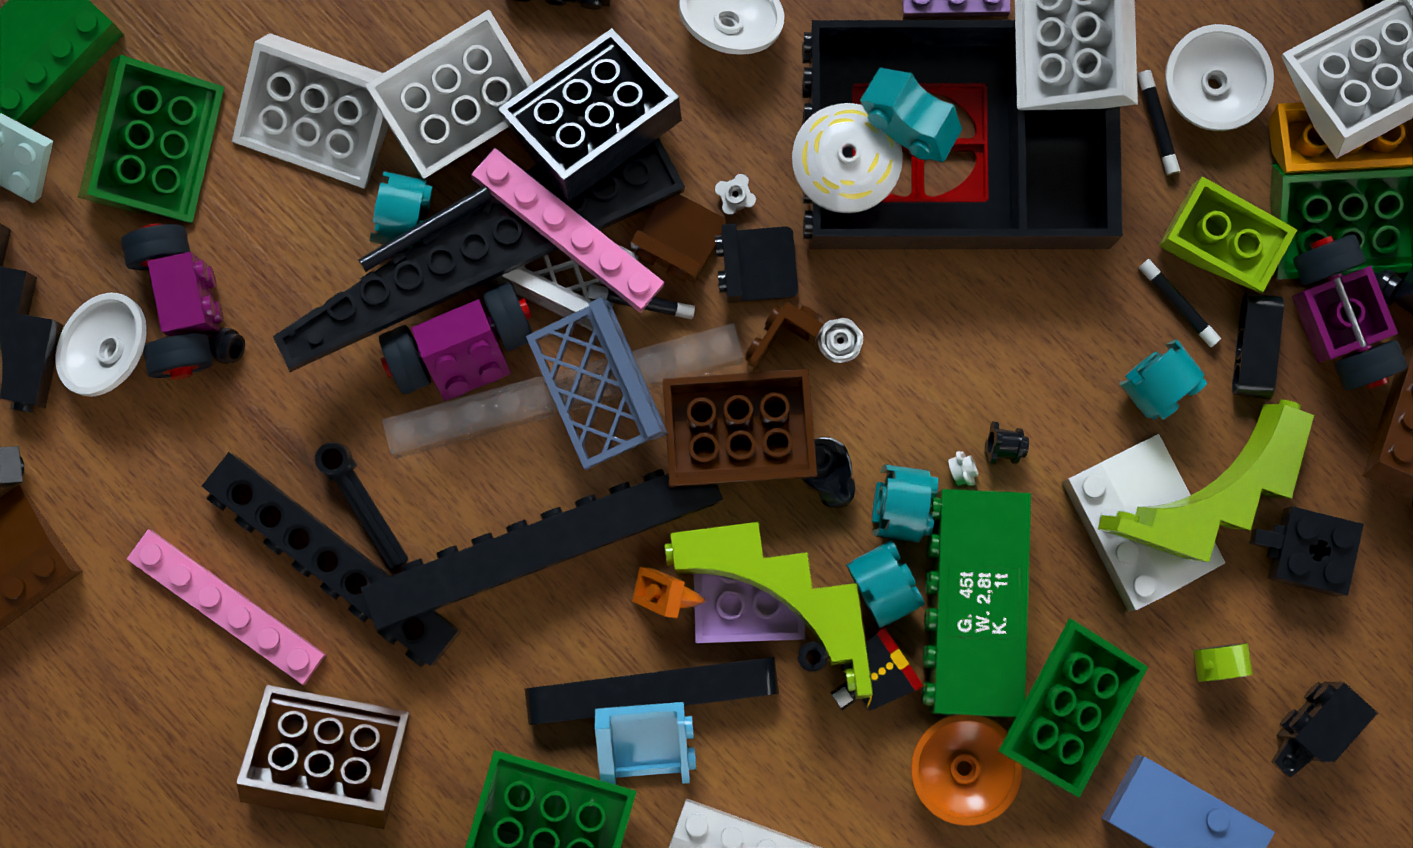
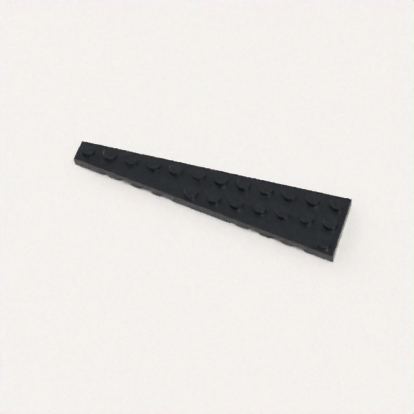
M659 138L570 202L549 182L537 165L525 171L599 231L681 194L685 190V186ZM491 195V199L421 239L420 242L405 252H399L391 258L390 262L375 272L372 270L360 278L361 281L346 291L337 293L321 307L313 309L275 334L273 339L289 372H292L550 254L559 248Z

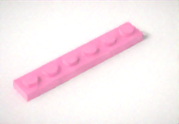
M496 148L471 174L473 181L481 187L485 186L492 196L638 312L641 313L664 286V281Z
M148 529L127 558L131 563L302 685L307 683L326 656L321 650L152 530Z

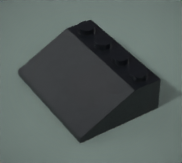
M612 28L498 108V113L544 176L568 202L682 121L679 96Z

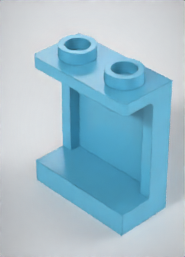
M684 702L595 709V735L601 781L616 785V778L681 773L682 784L690 783L689 770L696 769L695 747L687 748V739L694 738L692 716H685Z

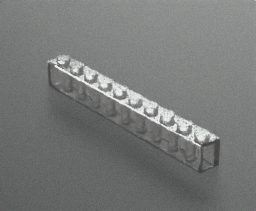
M734 323L632 351L648 389L663 386V378L700 376L743 364L744 360ZM607 358L588 363L586 370L603 376L608 365ZM570 368L558 371L555 378L558 388L570 392L578 371ZM612 371L609 379L617 381ZM584 374L576 395L594 401L602 380ZM539 376L382 420L390 453L398 459L560 413L544 377ZM607 383L601 402L623 397L620 387ZM561 393L566 404L568 395ZM575 398L570 411L592 404Z

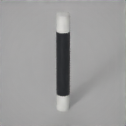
M1151 70L1142 71L1137 76L1167 176L1180 172V167Z
M1147 259L1138 267L1210 348L1221 339L1150 259Z
M594 284L589 285L587 298L596 300L603 297L610 303L632 307L608 287ZM654 297L644 310L692 320L695 306Z

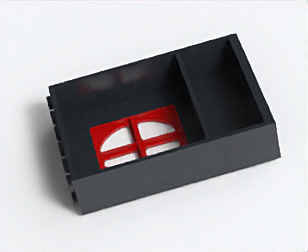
M812 20L810 32H804V42H802V63H809V67H804V77L802 78V98H809V103H804L802 126L813 114L825 107L841 103L862 105L860 100L879 68L912 73L917 83L927 93L937 94L953 101L971 118L975 126V135L972 138H957L950 151L972 152L976 157V162L972 172L961 184L944 194L931 197L926 195L924 190V160L916 158L909 149L901 145L902 151L908 152L911 156V194L902 197L890 193L876 206L856 213H839L827 210L814 203L803 192V204H810V211H805L803 218V239H810V249H1110L1123 236L1120 107L1060 110L1017 109L1015 20ZM845 147L842 150V154L846 158H852L856 155L852 147Z

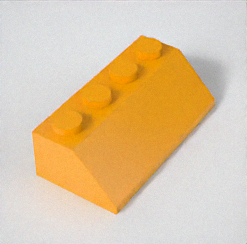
M1303 102L1277 104L1268 119L1272 154L1284 174L1413 167V118L1337 159L1315 130Z

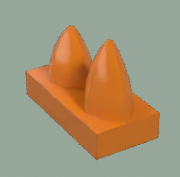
M639 566L632 602L665 617L678 618L679 609L703 604L705 599L697 592L685 587L684 581L656 569Z

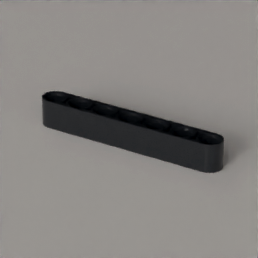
M775 657L524 688L529 725L595 717V709L677 702H684V706L779 694Z

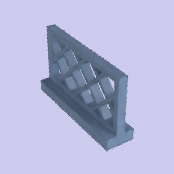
M600 297L590 302L588 307L526 336L585 470L651 439L656 440L668 434L608 300ZM589 317L594 328L589 343L571 337L576 322ZM567 327L565 335L557 332ZM551 334L563 338L556 359L543 354L538 342L539 340ZM597 337L600 341L602 348L594 346ZM569 341L587 347L580 367L562 362ZM593 350L604 353L607 357L608 365L603 376L586 370ZM547 360L554 363L552 370H550ZM560 365L578 371L570 392L558 388L555 381ZM612 371L617 381L609 379ZM584 374L602 380L594 401L576 395ZM607 383L620 387L623 393L618 410L600 403ZM561 393L568 395L566 404ZM575 398L592 404L585 425L573 421L569 413ZM626 405H628L632 415L624 412ZM598 407L616 413L609 434L591 428ZM622 416L634 420L641 435L628 441L615 437ZM576 427L583 429L581 437L579 436ZM589 431L607 438L602 453L592 458H589L584 447ZM613 440L622 443L610 449Z

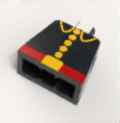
M885 627L877 630L865 642L872 696L860 700L867 710L871 711L924 686ZM845 663L839 667L845 677V669L851 668V663ZM844 682L830 692L841 710L859 700L856 699L855 690L848 691L847 682Z

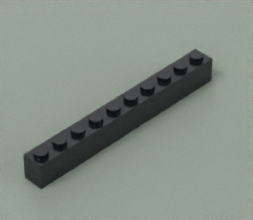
M663 469L656 470L642 476L644 482L631 487L629 482H624L609 488L610 495L596 499L595 494L575 501L576 508L562 512L561 507L540 514L542 520L528 525L526 520H522L505 527L507 533L493 538L492 533H487L472 539L473 546L459 551L456 545L436 553L438 559L424 564L422 558L408 562L401 566L403 572L389 577L387 571L373 575L366 579L368 585L361 587L378 632L719 504L723 497L718 484L670 487L669 473L664 474Z

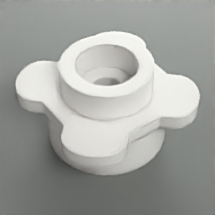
M738 174L731 181H719L716 184L715 192L721 196L724 213L732 215L744 207L751 208L754 206L756 197L750 193L747 176ZM734 191L739 193V196L736 198L732 196Z
M963 451L956 452V457L948 460L956 484L958 486L964 484L968 486L975 485L974 477L978 476V470L972 456L966 457Z

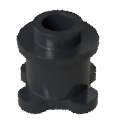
M992 421L989 435L985 442V453L988 456V463L995 464L997 458L1010 459L1012 464H1018L1021 458L1027 456L1029 438L1024 436L1022 428H1016L1015 431L999 429V422Z

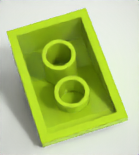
M1202 176L1192 184L1158 246L1192 265L1263 293L1297 229Z

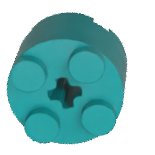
M383 172V182L386 183L380 182L372 223H375L374 231H378V234L371 232V243L384 245L423 222L420 220L422 211L429 213L433 194V186L427 185V180ZM416 242V243H414L413 245L409 246L408 248H406V250H408L409 248H411L412 246H414V245L417 244L418 242Z
M1177 339L1165 344L1168 348L1166 353L1161 355L1157 351L1153 352L1125 376L1128 380L1120 381L1119 383L1146 419L1151 418L1155 420L1161 417L1163 420L1180 407L1177 403L1178 400L1186 394L1189 396L1195 395L1207 385L1206 380L1203 378L1205 373Z
M884 464L880 473L886 474L885 481L877 482L874 493L872 522L879 523V529L872 530L875 537L920 542L924 535L930 536L933 530L934 519H932L929 509L931 499L937 496L938 478L931 477L928 470Z
M892 540L846 564L854 583H857V589H859L869 612L880 628L925 605L917 587L913 586L910 588L916 582L906 564L903 565L901 561L897 563L901 556Z

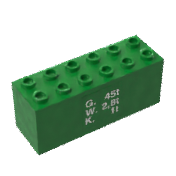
M941 489L937 492V496L932 498L929 513L932 514V519H934V534L927 537L926 555L927 558H933L932 571L926 573L925 594L931 595V608L925 609L924 631H930V645L923 647V668H929L928 682H923L921 702L928 705L927 712L937 714L1016 717L1025 702L1031 493Z

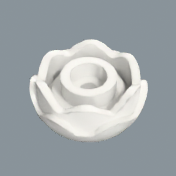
M847 318L826 322L822 333L818 337V346L822 354L830 361L836 363L848 362L854 359L860 353L863 344L862 331L852 320ZM842 338L844 342L842 344L837 343V339Z

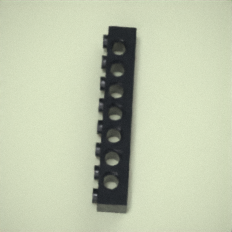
M228 452L202 485L209 492L206 499L222 511L226 507L230 508L238 515L235 521L248 532L252 533L255 529L266 537L263 543L273 552L281 555L284 551L295 559L291 565L301 574L308 578L311 574H314L323 581L319 587L335 600L342 596L351 603L348 610L363 622H366L368 618L372 620L363 593L355 595L350 589V580L357 574H362L367 579L385 571L240 457ZM244 486H250L253 492L251 501L246 505H240L237 500L238 491ZM278 508L281 512V520L277 526L270 528L265 522V515L270 509ZM300 530H306L310 537L309 544L306 548L298 550L293 543L294 535ZM328 552H334L338 557V565L331 572H326L321 565L323 556ZM434 610L415 617L424 624V633L419 639H411L406 632L407 624L412 619L377 632L393 645L397 640L408 648L405 655L417 665L423 667L425 663L435 666L462 631Z

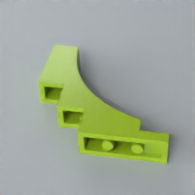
M1280 400L1279 404H1263L1258 422L1247 444L1230 467L1215 481L1202 490L1172 503L1156 506H1138L1135 514L1117 511L1116 516L1101 515L1098 529L1186 560L1209 563L1219 525L1229 529L1251 530L1261 494L1270 498L1292 499L1314 415L1300 410L1301 404L1289 400Z
M758 522L670 533L672 543L665 544L667 566L674 565L676 575H717L736 579L769 593L785 604L806 624L818 642L825 648L831 665L851 663V668L845 669L848 691L855 690L856 699L870 698L872 696L857 583L812 589L808 553L763 558Z

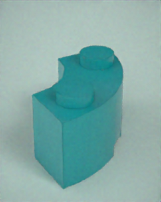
M879 68L860 100L868 114V121L874 127L881 129L894 141L909 149L913 156L921 160L932 159L944 162L962 131L954 105L941 101L927 93L917 83L912 73Z

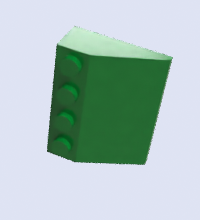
M8 0L0 8V113L31 129L124 34L90 0Z
M119 55L112 59L108 69L78 198L114 208L192 224L225 86L124 55Z
M1272 164L1270 189L1271 215L1297 229L1275 270L1277 279L1299 278L1293 258L1312 250L1311 243L1332 236L1333 241L1349 235H1355L1364 254L1365 262L1341 272L1343 276L1369 266L1372 267L1373 272L1378 273L1385 269L1393 270L1397 273H1407L1413 266V167L1284 174L1279 164Z
M1069 618L998 751L1037 776L1080 798L1148 667Z
M494 750L465 848H621L637 791Z

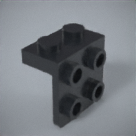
M736 224L721 225V235L715 236L716 257H723L724 271H718L719 293L726 292L727 303L793 298L797 295L798 282L793 230L790 227L736 230Z

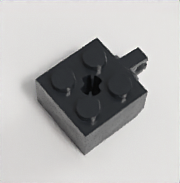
M1291 506L1283 509L1280 525L1275 524L1272 532L1258 528L1252 529L1249 544L1268 549L1267 557L1272 558L1268 579L1335 597L1348 596L1364 524ZM1316 545V550L1319 549V557L1313 559L1312 557L1315 554H1310L1309 548Z
M1324 681L1322 684L1317 682L1305 694L1304 698L1307 700L1298 711L1295 709L1290 711L1280 722L1282 729L1277 736L1283 741V744L1271 762L1287 777L1294 776L1311 761L1335 762L1374 719L1378 712L1345 682Z

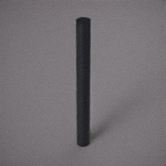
M482 186L358 259L360 265L365 272L369 271L491 199L489 191L485 186Z

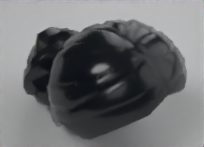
M823 436L816 438L814 443L817 478H802V480L819 492L821 502L829 508L847 507L855 494V481L851 477L852 462L847 448L835 438Z

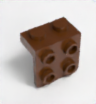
M678 194L657 204L642 231H636L631 241L632 250L636 252L634 256L651 266L657 263L667 268L666 273L678 281L685 283L687 279L695 283L715 248V236L721 235V225L726 224V220L713 211Z
M787 301L782 309L775 306L764 324L766 325L764 330L767 331L764 338L761 340L756 337L745 354V360L748 361L747 371L750 373L756 371L783 327L814 346L824 326L819 321L821 316L807 306L802 305L798 309Z

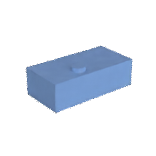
M1140 755L1135 756L1101 817L1104 821L1151 848H1267L1275 833L1273 830L1171 771Z

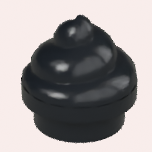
M1385 269L1380 273L1374 272L1386 304L1392 305L1394 303L1392 297L1403 282V279L1398 277L1397 272Z
M223 328L208 337L210 351L217 362L223 364L235 363L240 360L245 351V340L234 329Z

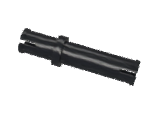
M809 642L800 648L798 662L804 670L816 672L826 665L827 652L821 644ZM810 650H815L818 654L817 661L809 664L806 660V655Z

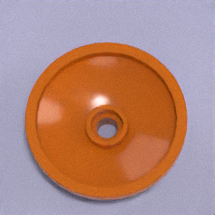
M955 714L942 718L931 725L918 740L911 760L913 786L924 806L940 819L962 826L983 824L1001 815L1014 801L1022 780V766L998 751L1008 732L995 721L980 715ZM962 761H967L970 765V771L966 775H960L957 771V766Z

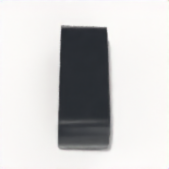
M1245 292L1239 316L1232 380L1233 395L1269 400L1272 398L1276 385L1284 312L1283 297Z

